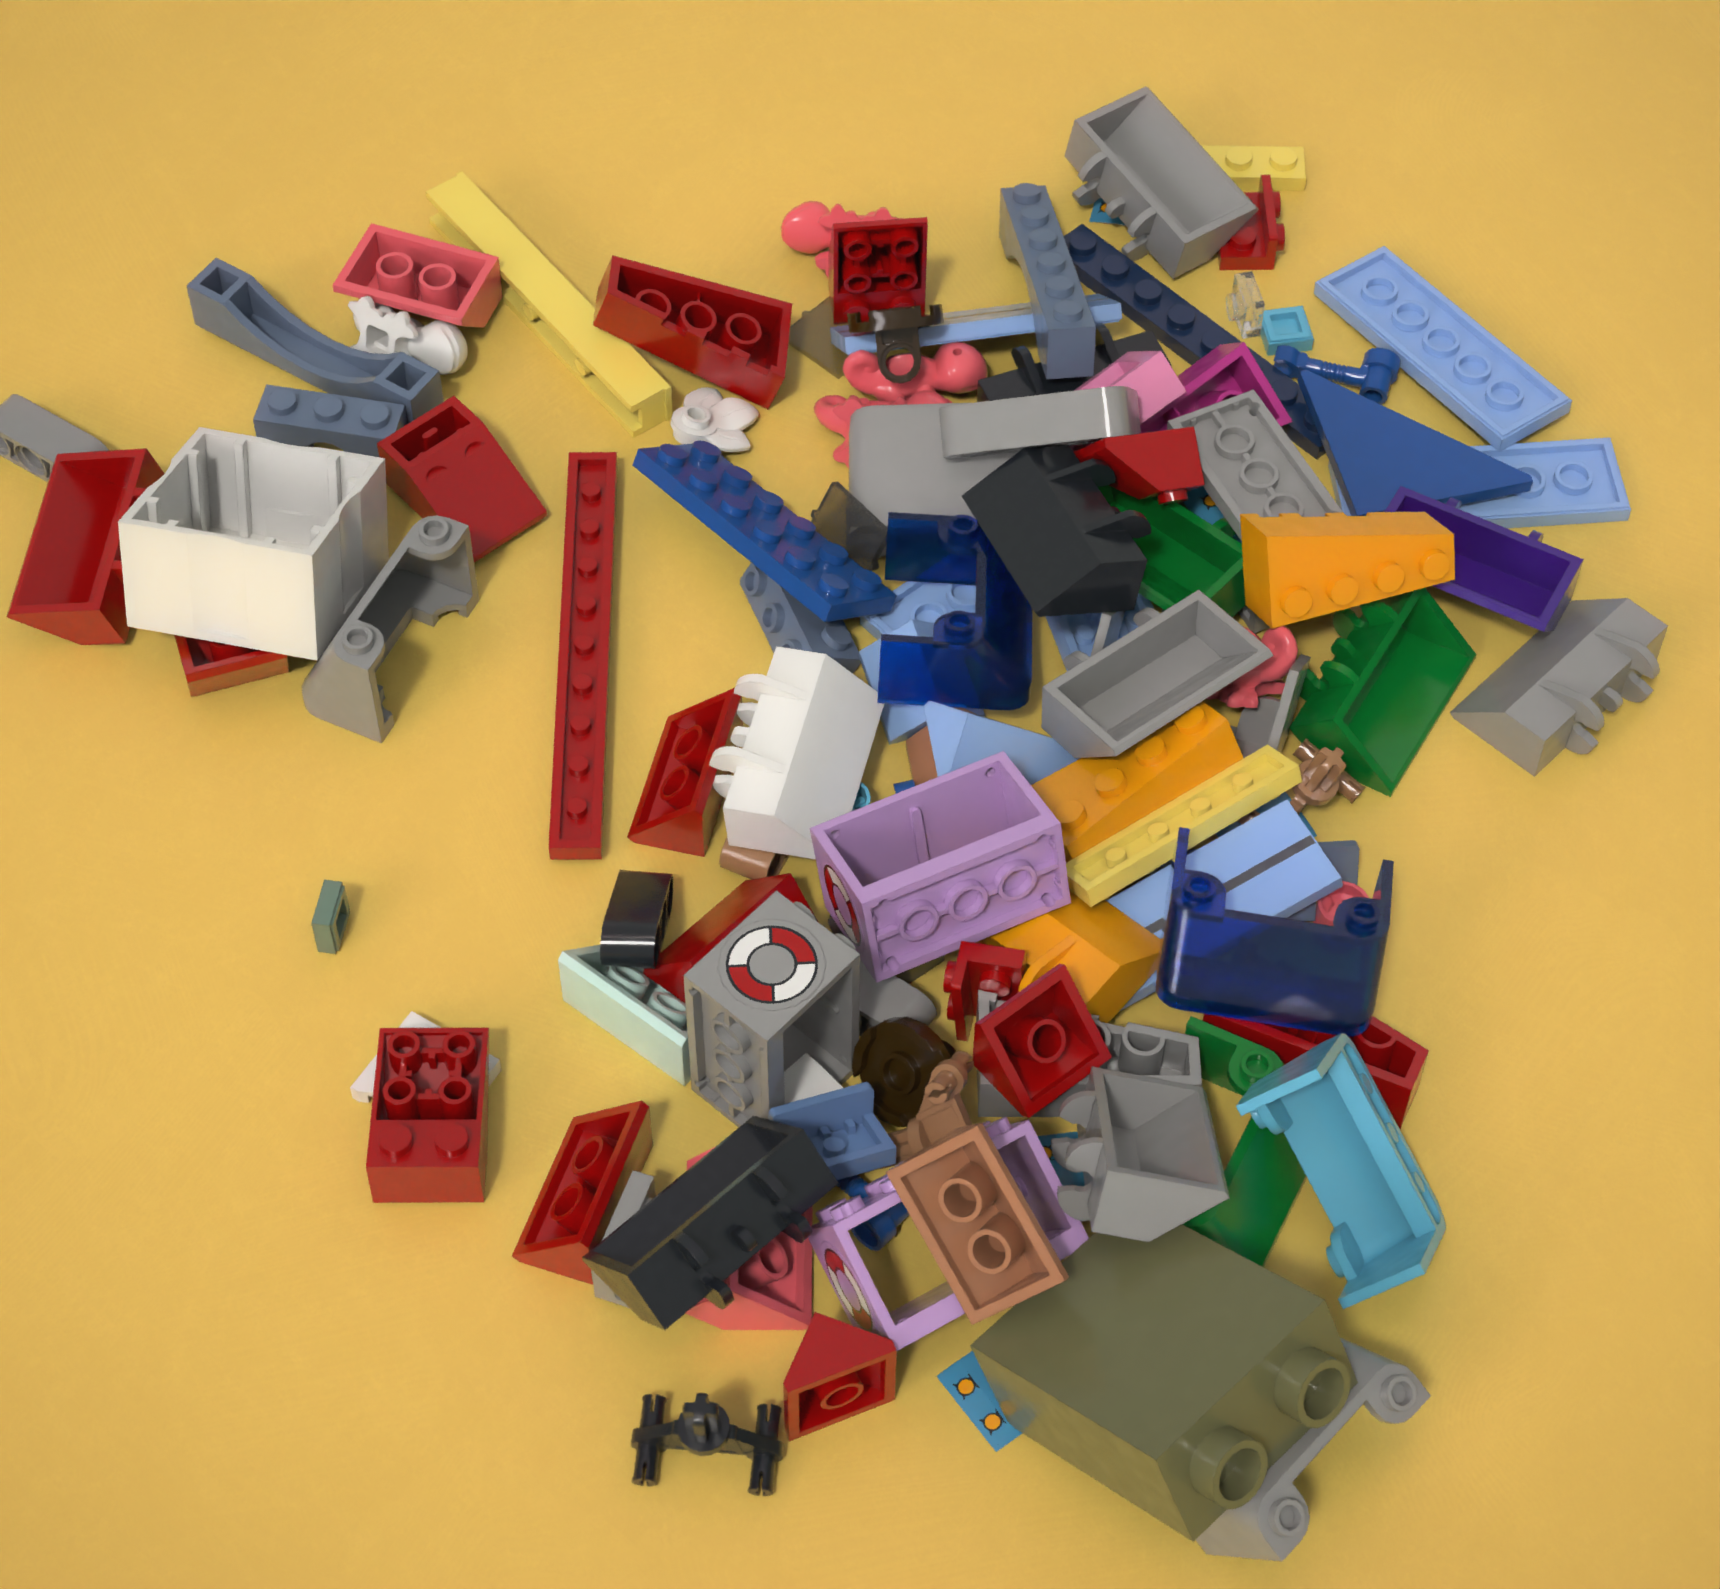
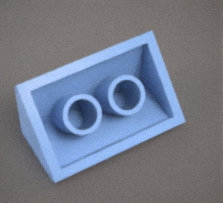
M930 700L923 706L938 777L1004 751L1029 784L1032 785L1081 759L1074 758L1050 736Z

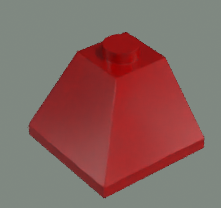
M1194 426L1103 438L1074 452L1080 462L1089 459H1101L1107 462L1116 476L1115 483L1109 484V486L1139 500L1158 497L1159 505L1179 503L1188 500L1187 492L1205 485Z

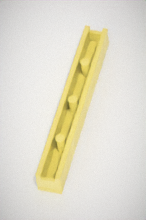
M463 171L457 173V176L426 191V198L438 210L437 214L429 217L430 225L448 244L499 257L502 300L633 438L665 420H671L673 414L671 386L628 342L593 326L595 313L593 305Z

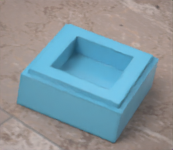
M1303 306L1258 311L1256 323L1267 356L1275 355L1277 347L1280 345L1294 347L1299 352L1312 350L1314 338Z

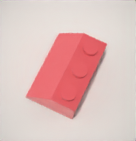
M372 223L333 283V291L359 299L364 296H370L374 303L466 327L485 328L503 297L499 257Z
M712 1149L688 1160L687 1170ZM813 1205L802 1214L808 1220L810 1226H812ZM784 1232L779 1233L723 1281L728 1285L733 1294L734 1301L725 1309H720L704 1297L685 1313L722 1330L807 1329L812 1319V1245L807 1238L802 1243H799Z

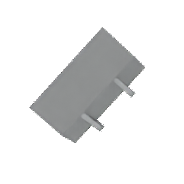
M1143 87L1074 120L1064 156L1079 172L1078 177L1083 182L1087 181L1088 183L1075 190L1073 198L1082 206L1092 204L1099 198L1104 200L1107 204L1105 212L1112 219L1119 217L1127 226V232L1131 237H1136V239L1130 241L1121 249L1122 253L1132 261L1139 260L1148 253H1151L1174 279L1208 262L1259 210L1148 87Z
M1200 590L1195 591L1162 613L1153 608L1146 607L1137 612L1133 617V621L1138 628L1093 656L1089 657L1081 651H1075L1064 658L1063 664L1068 671L1042 687L1041 728L1074 758L1117 756L1272 657L1271 650Z
M1628 598L1572 600L1554 631L1543 632L1539 630L1450 713L1456 721L1535 777L1565 748L1577 754H1587L1593 750L1599 742L1585 729L1589 727L1599 731L1604 726L1602 713L1606 709L1611 712L1616 711L1623 704L1622 697L1632 702H1642L1652 694L1653 689L1640 677L1644 675L1654 679L1659 674L1660 668L1657 658L1668 625Z
M1091 1066L1086 1090L1069 1096L1062 1103L1059 1109V1117L1072 1124H1077L1078 1138L1063 1137L1052 1139V1154L1057 1163L1063 1168L1076 1173L1083 1172L1085 1186H1058V1202L1062 1210L1070 1217L1079 1221L1090 1220L1091 1232L1150 1242L1230 1198L1207 1094L1203 1087Z

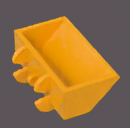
M1071 891L1070 904L975 942L1025 950L1027 971L1020 982L1018 992L1059 963L1065 964L1089 1013L1099 1015V1021L1109 1023L1168 958L1173 949L1106 900H1102L1090 907Z

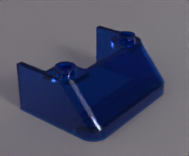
M888 512L885 580L976 585L975 613L953 611L940 616L934 623L933 637L881 634L877 703L924 706L930 700L955 708L1015 710L1026 705L1030 699L1032 684V607L977 520L968 515L949 516Z
M1179 827L1167 884L1155 990L1160 1000L1169 1007L1178 1010L1339 1035L1344 1033L1350 1037L1365 1032L1371 1024L1376 1006L1390 926L1394 861L1383 859L1372 899L1353 897L1344 900L1336 909L1333 926L1225 909L1226 890L1221 881L1211 874L1185 869L1190 829Z

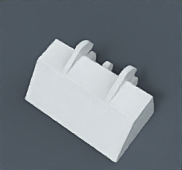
M776 646L767 676L747 674L737 680L734 694L755 699L758 703H739L737 715L750 727H735L730 739L734 745L739 747L726 746L716 749L712 754L709 766L734 773L733 776L728 774L716 775L713 782L714 789L726 798L723 813L728 845L816 860L810 828L852 811L886 697L827 654Z

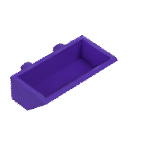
M1403 486L1399 487L1384 512H1426L1454 533L1455 580L1433 585V587L1540 631H1554L1571 601L1584 559L1542 543L1543 534L1535 530L1527 537L1460 510L1461 501L1453 497L1449 498L1445 504Z

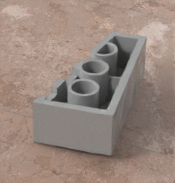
M978 990L976 1022L1006 1001L997 1000L996 993ZM1090 1014L1112 1056L1110 1060L1099 1068L1202 1087L1199 1037L1131 1022L1122 1027L1099 1021V1015ZM977 1070L978 1117H1023ZM1089 1075L1031 1117H1059V1109L1062 1103L1069 1096L1086 1090Z

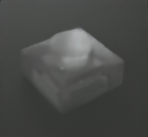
M1253 271L1234 274L1232 293L1226 295L1228 318L1230 321H1236L1242 339L1258 337L1261 333L1265 303Z

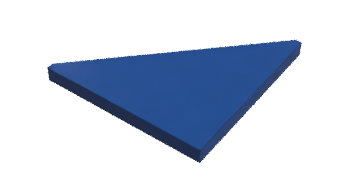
M1308 370L1299 372L1298 384L1351 516H1366L1367 512H1384L1400 486L1445 504L1451 497L1460 500L1461 504L1530 491L1533 483L1531 475Z

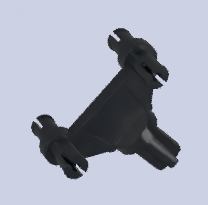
M696 1393L695 1402L684 1403L683 1411L678 1420L664 1424L667 1398L656 1395L653 1411L654 1401L652 1394L643 1395L640 1427L633 1429L631 1447L636 1449L632 1483L643 1486L646 1469V1485L655 1486L657 1484L659 1453L666 1451V1449L688 1450L690 1453L699 1456H708L715 1453L746 1455L752 1459L748 1492L759 1496L760 1481L763 1478V1496H771L773 1494L775 1462L782 1460L784 1444L778 1440L781 1407L771 1404L770 1418L767 1422V1404L758 1405L756 1430L753 1433L730 1424L725 1410L717 1403L709 1401V1396L706 1393Z

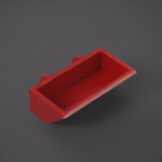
M147 448L57 454L7 612V618L80 645L126 643L130 627L127 626L118 521L146 488L165 474Z

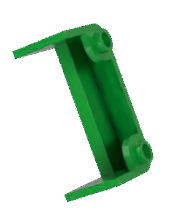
M1191 1016L1186 1024L1185 1034L1199 1037L1201 1078L1244 1096L1253 1083L1285 1065L1272 1050ZM1251 1116L1224 1170L1230 1198L1182 1225L1264 1267L1303 1188L1307 1176L1284 1133L1275 1135L1267 1127L1264 1129L1259 1128Z

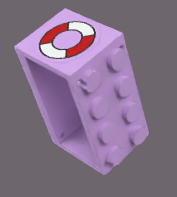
M1004 751L810 828L825 907L844 936L855 945V951L860 954L861 961L876 983L956 951L960 948L961 941L975 943L1071 903L1061 823Z
M1003 1117L992 1123L990 1121L982 1123L1059 1260L1068 1257L1089 1237L1081 1221L1070 1217L1060 1207L1057 1187L1062 1186L1030 1120L1010 1124L1007 1117ZM886 1174L864 1186L868 1195L862 1199L860 1195L849 1200L842 1198L817 1211L815 1214L819 1222L811 1226L812 1235L808 1239L851 1325L891 1339L898 1351L960 1317L965 1312L947 1281L896 1310L888 1312L848 1233V1230L902 1202Z

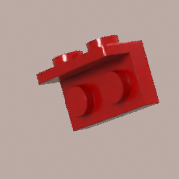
M1266 174L1260 176L1258 192H1244L1259 210L1217 252L1219 270H1273L1276 251L1284 250V224L1276 223V218L1280 216V192L1272 191L1271 176Z
M961 941L957 960H949L947 962L943 982L944 992L950 993L947 1019L955 1022L957 1040L968 1042L973 1018L977 1015L978 990L996 993L997 1000L1007 1001L1018 993L1020 982L1027 971L1025 950Z

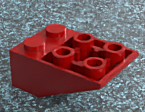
M927 217L833 223L828 253V287L834 327L848 325L847 314L860 312L861 321L869 320L868 312L870 310L921 305V315H925Z
M455 396L450 397L377 443L379 457L385 458L386 484L422 519L438 515L469 525L474 563L547 516L544 506L485 424Z
M489 1028L379 1029L366 1171L373 1203L484 1202L488 1145Z

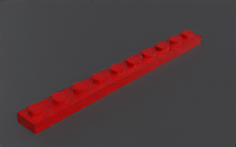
M569 452L548 847L550 860L602 859L618 467L617 452Z

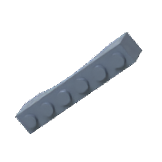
M1022 183L1012 188H1000L999 238L1006 259L1016 258L1025 278L1032 308L1038 355L1046 379L1094 376L1096 325L1046 186Z
M215 258L186 286L195 325L329 394L403 404L406 408L408 423L444 402L439 370L403 352L391 354L369 353L350 348L326 337L290 313L252 275L218 258Z

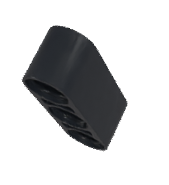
M629 870L619 871L602 926L600 943L601 965L656 969L671 915L673 874Z

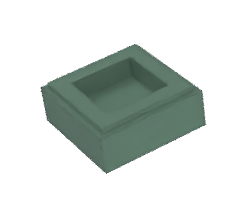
M324 879L311 922L318 952L336 954L340 949L350 914L345 886L340 881Z

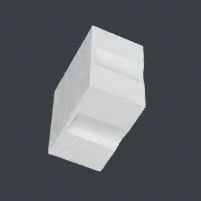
M199 427L171 459L170 466L165 474L147 487L118 521L127 626L318 661L389 560L385 458L321 447L288 445L262 437Z

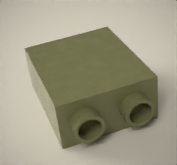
M1182 1224L1150 1242L1094 1233L1062 1262L1069 1275L1066 1281L1014 1305L970 1345L1006 1420L1015 1429L1192 1542L1227 1509H1236L1249 1502L1260 1489L1267 1470L1311 1428H1320L1330 1423L1344 1407L1349 1391L1358 1383L1324 1299Z

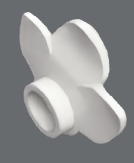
M705 387L691 391L685 396L683 407L673 412L670 424L673 429L674 438L681 444L706 441L715 445L723 452H740L749 450L751 446L748 438L741 431L757 420L759 412L753 405L743 399L734 397L723 399L717 389Z

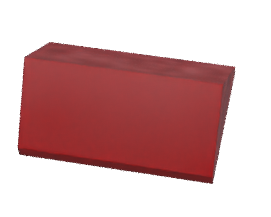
M734 688L668 716L627 836L632 842L705 857L724 798L714 789L713 782L716 775H731L732 773L711 767L709 763L716 749L726 746L739 747L734 745L730 738L735 727L743 726V721L737 715L739 703H742V696L734 694Z
M791 873L745 880L660 953L656 969L644 968L643 974L685 1003L684 975L776 890L792 903L800 902L812 913L813 911Z
M641 1100L573 1117L512 1254L513 1258L521 1263L593 1285L591 1269L584 1263L582 1257L602 1241L632 1171L642 1172L653 1146L650 1107Z

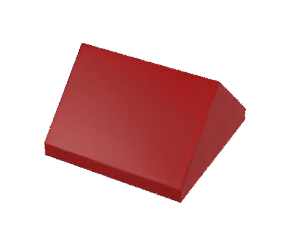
M174 635L191 697L289 672L288 658L284 654Z
M1059 963L980 1019L974 1026L972 1059L974 1066L1025 1118H1030L1088 1076L1091 1066L1099 1068L1112 1058L1065 964Z
M815 1312L783 1382L784 1428L788 1441L790 1442L894 1401L897 1349L893 1341Z

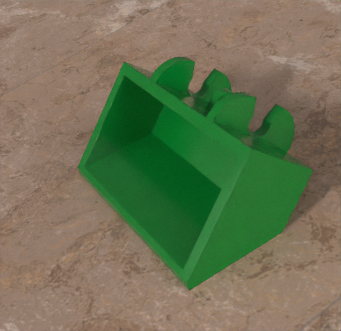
M1109 485L1098 487L1110 506L1117 507L1120 512L1126 510L1138 511L1146 517L1151 525L1150 535L1138 539L1133 538L1147 559L1139 594L1164 610L1197 590L1204 593L1231 617L1236 615L1245 606L1242 544L1233 538L1236 533L1226 518H1222L1212 525L1178 503L1159 505L1158 497L1139 500Z
M1426 588L1360 605L1362 611L1360 618L1350 608L1335 612L1333 615V625L1341 636L1331 646V651L1335 657L1332 661H1324L1321 665L1320 670L1323 676L1320 680L1316 674L1307 669L1300 697L1306 702L1289 727L1301 743L1307 738L1319 750L1323 747L1332 751L1336 747L1340 748L1344 752L1341 759L1346 763L1344 771L1359 783L1389 797L1394 793L1476 658L1474 650Z

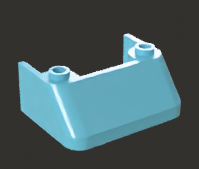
M1341 1033L1320 1043L1253 1083L1238 1102L1236 1108L1241 1116L1250 1112L1259 1128L1264 1129L1267 1127L1275 1135L1283 1132L1334 1227L1330 1235L1331 1245L1326 1247V1254L1335 1274L1339 1278L1345 1277L1347 1280L1338 1298L1342 1308L1350 1307L1425 1274L1446 1230L1444 1216L1435 1195L1352 1040L1346 1034Z

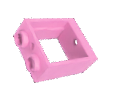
M1128 351L1074 390L1125 386L1136 390L1140 425L1186 392L1162 351ZM1090 444L1072 445L1070 448L1075 452Z

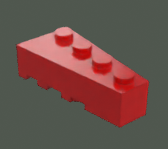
M612 255L598 287L593 326L765 409H769L785 379L792 303Z
M1242 936L1204 1011L1203 1021L1272 1050L1284 1064L1341 1033L1346 1034L1356 1046L1396 1124L1401 1129L1418 1090L1429 1050L1370 1014L1361 1017L1345 1007L1343 997L1327 987L1320 992L1297 977L1299 970L1281 959L1276 964L1257 953V944Z

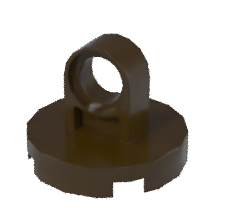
M942 304L929 305L930 314L921 315V305L870 310L868 312L869 320L861 321L860 312L848 313L849 333L875 331L878 365L881 373L893 383H905L913 379L920 369L921 353L918 327L943 324ZM894 348H905L912 354L914 364L907 374L895 375L887 368L886 356Z
M910 1017L889 1018L863 1032L854 1047L852 1060L853 1077L860 1075L861 1083L869 1082L874 1089L873 1113L881 1121L896 1127H907L909 1120L916 1117L919 1113L925 1095V1087L929 1083L932 1071L941 1061L951 1059L956 1050L923 1022Z

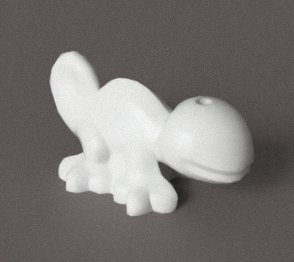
M364 296L358 301H350L348 303V307L353 313L355 326L360 332L357 344L350 346V348L378 354L403 352L439 370L442 375L456 372L467 359L466 340L461 331L452 323L436 320L424 326L418 320L410 318L408 312L401 311L395 313L392 307L374 303L370 296Z

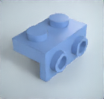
M869 1082L776 1106L768 1112V1120L803 1129L836 1180L896 1164L897 1147L873 1113L874 1089Z

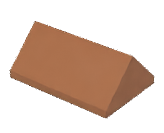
M982 1122L953 1130L886 1172L972 1325L1050 1289L1069 1278Z

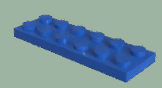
M695 441L693 444H662L660 447L638 449L633 462V466L824 622L891 611L897 595L881 583L882 580L876 573L862 568L848 557L849 553L845 548L828 541L816 531V526L811 521L794 514L783 505L784 501L782 498L764 490L752 480V475L748 471L734 466L720 455L721 451L715 445L706 441Z

